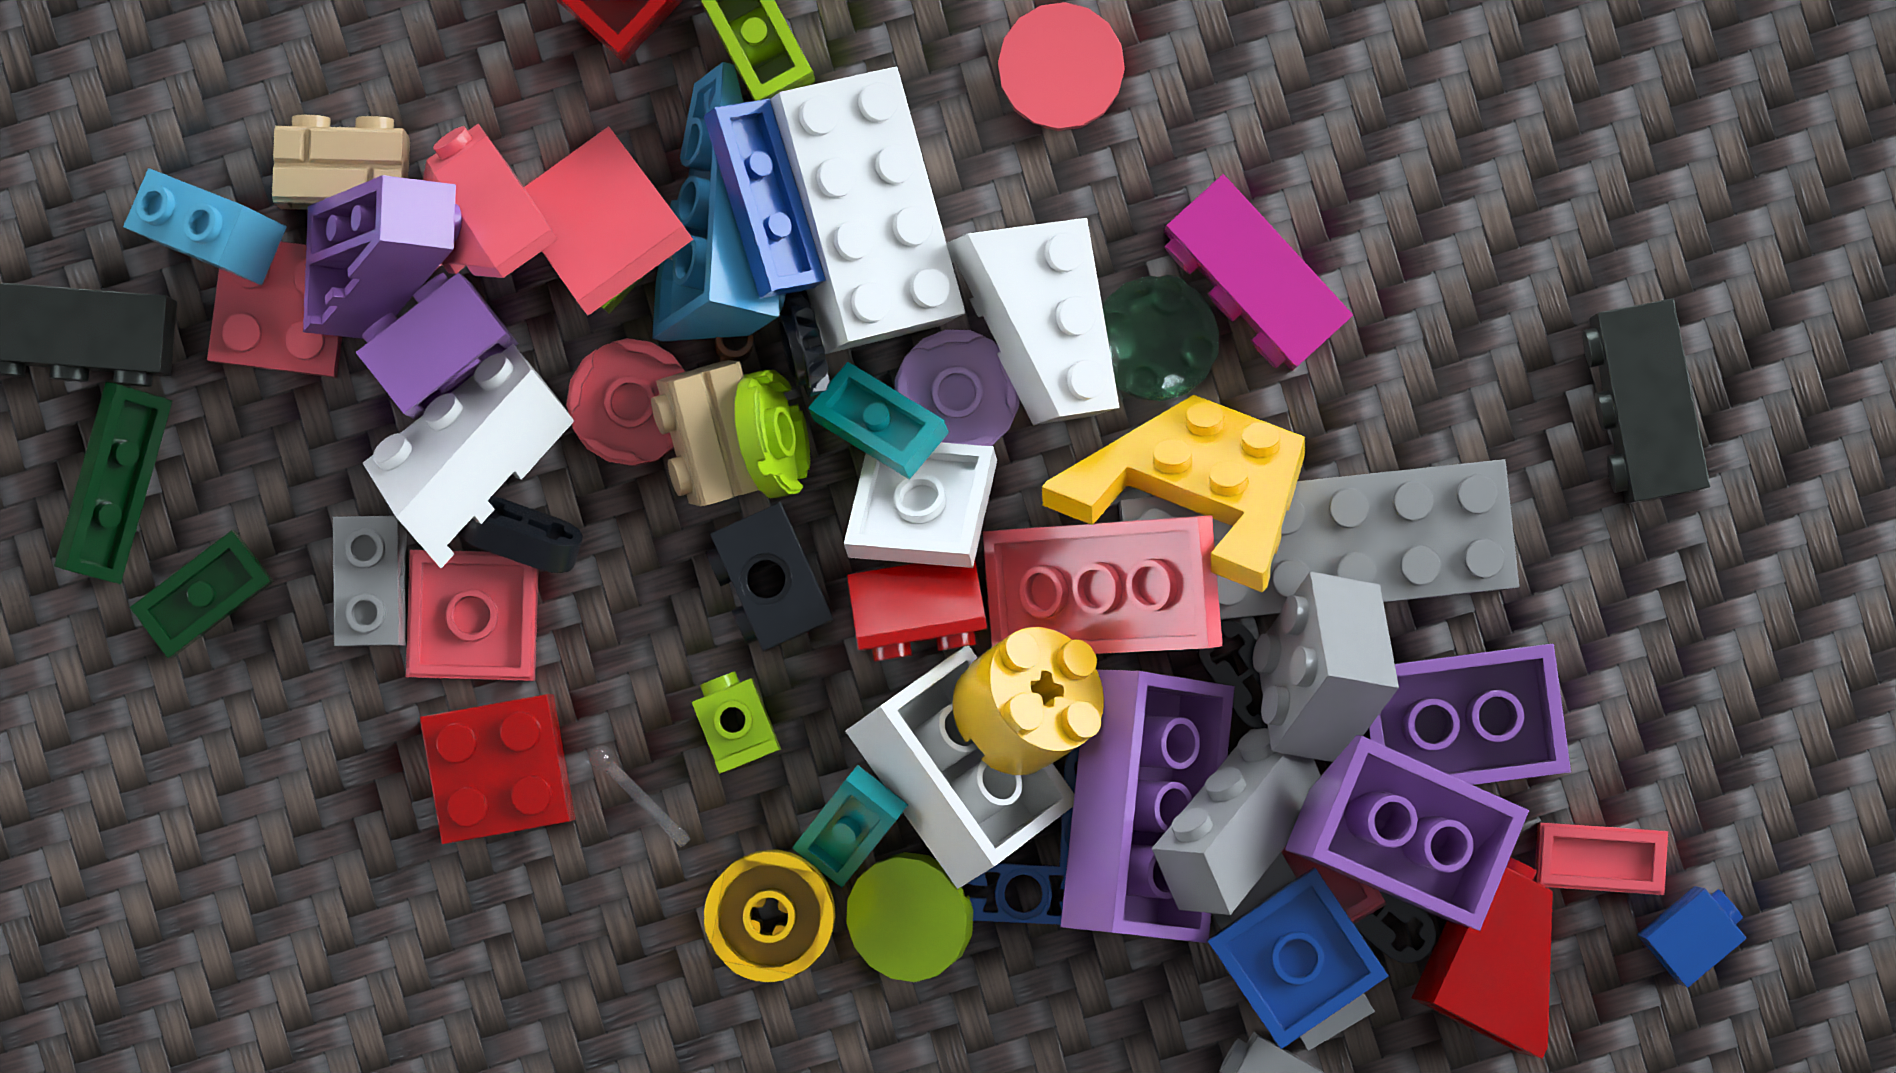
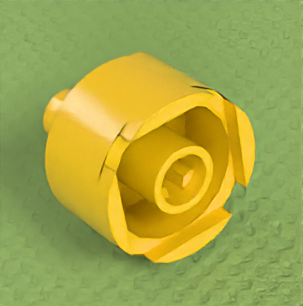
M1031 627L1012 633L975 659L956 682L953 692V714L958 731L965 742L972 739L975 745L985 754L980 759L999 772L1010 775H1029L1049 766L1085 743L1089 738L1097 734L1101 727L1104 694L1102 683L1096 670V654L1086 642L1078 639L1072 640L1051 629Z
M783 850L756 851L733 862L714 881L709 890L704 908L705 932L717 956L736 974L760 982L783 981L808 969L824 952L835 924L834 898L825 877L806 859ZM768 898L779 900L778 910L788 913V922L777 923L773 932L762 930V919L753 917V908L763 907Z

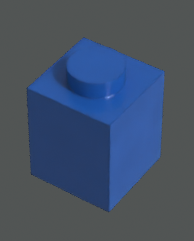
M1697 886L1690 889L1637 934L1675 982L1687 988L1747 939L1736 926L1743 919V916L1730 899L1719 889L1710 895L1705 888Z

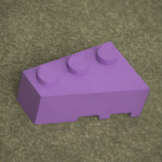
M382 175L309 205L303 332L364 339L362 337L363 333L378 320L389 313H393L396 316L454 249V242L459 235L462 220L460 207L458 204H455L456 184Z

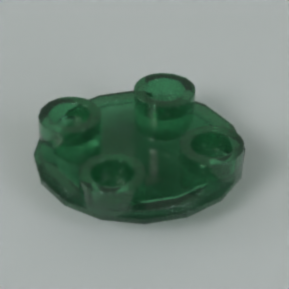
M1164 275L1161 277L1146 276L1126 282L1112 293L1102 306L1116 388L1137 399L1166 401L1186 395L1207 377L1219 354V330L1212 308L1198 291L1188 286L1183 279L1176 275Z

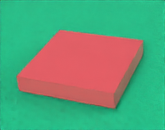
M410 550L406 677L535 681L539 569L491 552L452 551L454 555L440 568L425 550Z

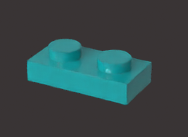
M849 362L831 380L827 390L820 393L808 408L816 423L909 480L949 433L944 419Z
M857 765L792 849L842 888L903 813L908 804Z

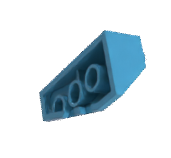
M720 63L694 83L680 154L682 165L690 169L688 178L681 187L678 199L671 200L670 208L693 240L674 253L672 260L666 259L658 266L652 339L678 341L750 336L779 317V313L784 305L786 294L766 298L759 297L704 119V115L715 107L744 103L735 66L730 63Z

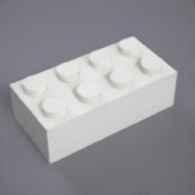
M897 66L782 91L770 99L826 278V281L807 290L811 309L814 311L816 323L820 329L825 354L939 327L965 314Z

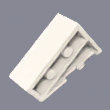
M1087 218L968 233L946 243L951 262H956L973 295V298L969 300L977 316L984 317L1000 349L997 355L1033 425L1092 417L1119 408Z
M512 344L502 353L486 358L477 367L474 375L453 392L443 394L434 399L427 406L424 414L401 433L385 438L376 447L373 455L363 462V465L396 518L436 564L442 568L454 555L447 546L471 518L482 524L495 510L488 502L490 497L512 473L516 478L522 480L570 427L574 420L553 391L516 346Z

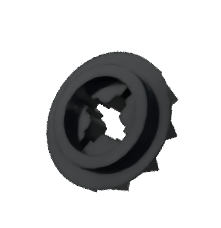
M802 295L786 297L783 305L784 311L780 312L778 317L785 357L796 387L803 386L807 395L812 397L825 392L830 381L820 329L817 326L815 314L811 310L809 301Z

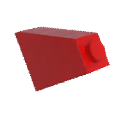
M1510 857L1481 930H1475L1447 921L1411 999L1519 1054L1543 1059L1548 1048L1553 891L1533 881L1537 872L1535 869Z

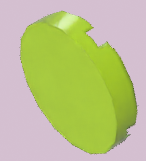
M763 370L745 374L738 383L735 396V426L740 451L752 480L758 490L768 498H780L798 494L803 488L798 479L807 478L810 468V442L803 412L800 411L798 404L789 406L784 392L792 391V387L775 370Z
M903 852L878 861L857 879L847 900L846 924L855 949L870 967L891 979L918 982L938 976L963 955L972 937L974 910L969 895L965 897L963 889L961 887L956 888L936 859L929 855Z

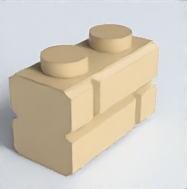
M292 116V126H275L273 203L280 209L308 210L309 205L382 175L408 178L410 158L409 135L403 128H394V119L388 117L361 116L356 118L355 127H330V118L326 116Z
M721 361L656 381L660 395L651 398L654 419L662 435L670 433L676 454L675 458L668 459L669 475L677 495L687 494L689 504L706 506L734 498L738 495L758 491L757 486L748 473L741 454L735 426V396L738 383L744 377L739 361Z

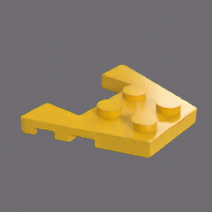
M1192 395L1047 480L1042 486L1043 506L1093 525L1125 487L1131 486L1202 515H1212L1213 519L1233 527L1211 552V573L1263 593L1269 583L1270 566L1274 554H1277L1282 524L1286 510L1289 511L1304 460L1305 437L1199 396Z

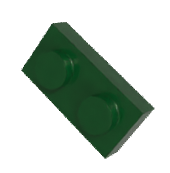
M231 530L129 608L166 657L172 659L274 581L238 533Z

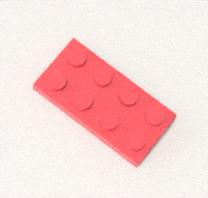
M1212 515L1094 523L1093 525L1077 524L983 531L992 647L1012 633L1031 627L1051 629L1072 640H1082L1093 649L1095 654L1204 649L1223 646L1217 575L1211 573V552L1215 549Z

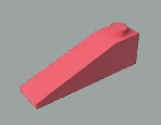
M479 123L468 131L465 126L458 127L447 133L434 145L433 149L436 154L426 160L423 180L456 184L455 204H458L462 217L461 228L454 242V249L438 268L443 265L448 273L457 274L467 266L474 276L504 278L558 240L522 183Z

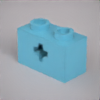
M148 168L123 226L165 247L259 285L263 284L287 226L244 205Z

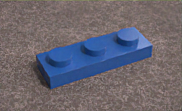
M770 98L713 108L704 115V119L759 297L766 298L817 287L825 282L826 278Z

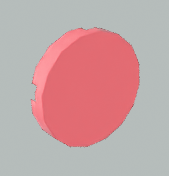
M1066 2L1041 5L1020 17L1004 37L998 60L1001 90L1013 110L1033 124L1055 131L1082 128L1103 116L1119 94L1125 70L1122 46L1110 24L1089 8Z
M626 338L603 345L598 350H594L581 361L570 379L566 406L568 413L574 420L572 423L574 432L589 451L609 463L638 466L660 460L671 452L674 446L670 433L662 435L656 425L651 398L660 395L656 383L657 380L685 372L671 353L648 341Z

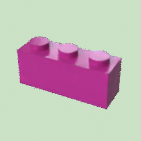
M1224 174L1166 225L1164 233L1171 241L1164 248L1169 255L1189 275L1198 269L1214 286L1207 293L1213 303L1231 321L1241 316L1252 327L1257 335L1251 339V343L1276 369L1283 362L1291 371L1296 369L1353 316L1349 309Z

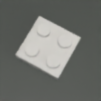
M941 442L910 480L866 453L844 540L848 558L973 568L997 464L994 447Z

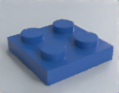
M1314 867L1207 939L1280 1049L1388 977V974Z

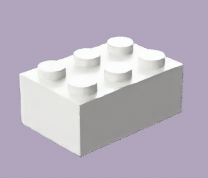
M964 646L845 731L882 784L908 804L903 811L904 815L957 889L996 866L1072 808L1075 795L1053 763L1029 775L1005 774L991 768L980 759L985 754L975 745L972 739L965 742L958 731L954 719L953 692L961 674L977 659V656L969 646Z

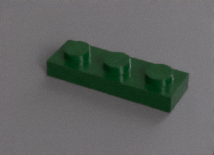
M105 383L54 567L121 584L173 400L118 384Z

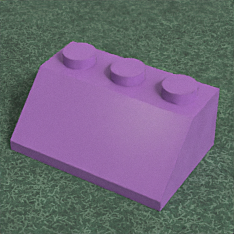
M1356 735L1309 789L1284 850L1449 922L1480 931L1529 810L1366 737Z

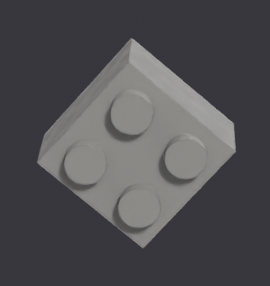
M1310 571L1294 595L1287 597L1281 613L1267 633L1262 634L1258 638L1253 652V665L1260 674L1263 693L1261 716L1264 723L1268 724L1273 752L1334 762L1356 735L1363 736L1399 689L1380 584Z

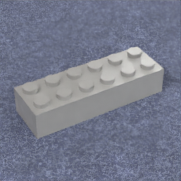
M1505 459L1297 481L1289 511L1286 510L1282 524L1277 554H1274L1270 566V579L1267 588L1262 593L1217 575L1220 620L1280 614L1287 597L1294 595L1310 571L1380 584L1383 603L1519 588ZM1156 496L1120 500L1118 503L1120 522L1205 516ZM1212 518L1214 546L1216 547L1233 526Z

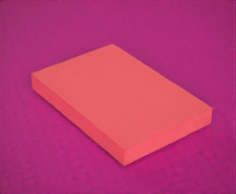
M609 126L524 187L558 239L542 252L587 316L693 240L684 225Z

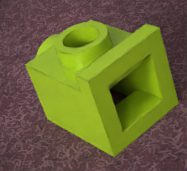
M734 671L700 685L704 697L693 701L692 705L719 774L781 750L753 678L739 682ZM731 707L740 709L745 715V725L736 733L728 732L721 724L723 712Z

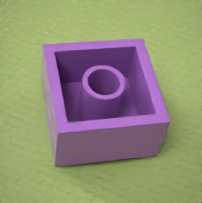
M459 272L450 279L444 273H441L424 284L413 295L414 299L418 302L417 305L398 319L393 313H389L374 323L362 335L367 344L356 351V354L403 414L415 420L424 414L425 409L434 399L443 394L453 392L472 377L477 367L486 358L502 353L512 344L515 346L519 344L473 284Z

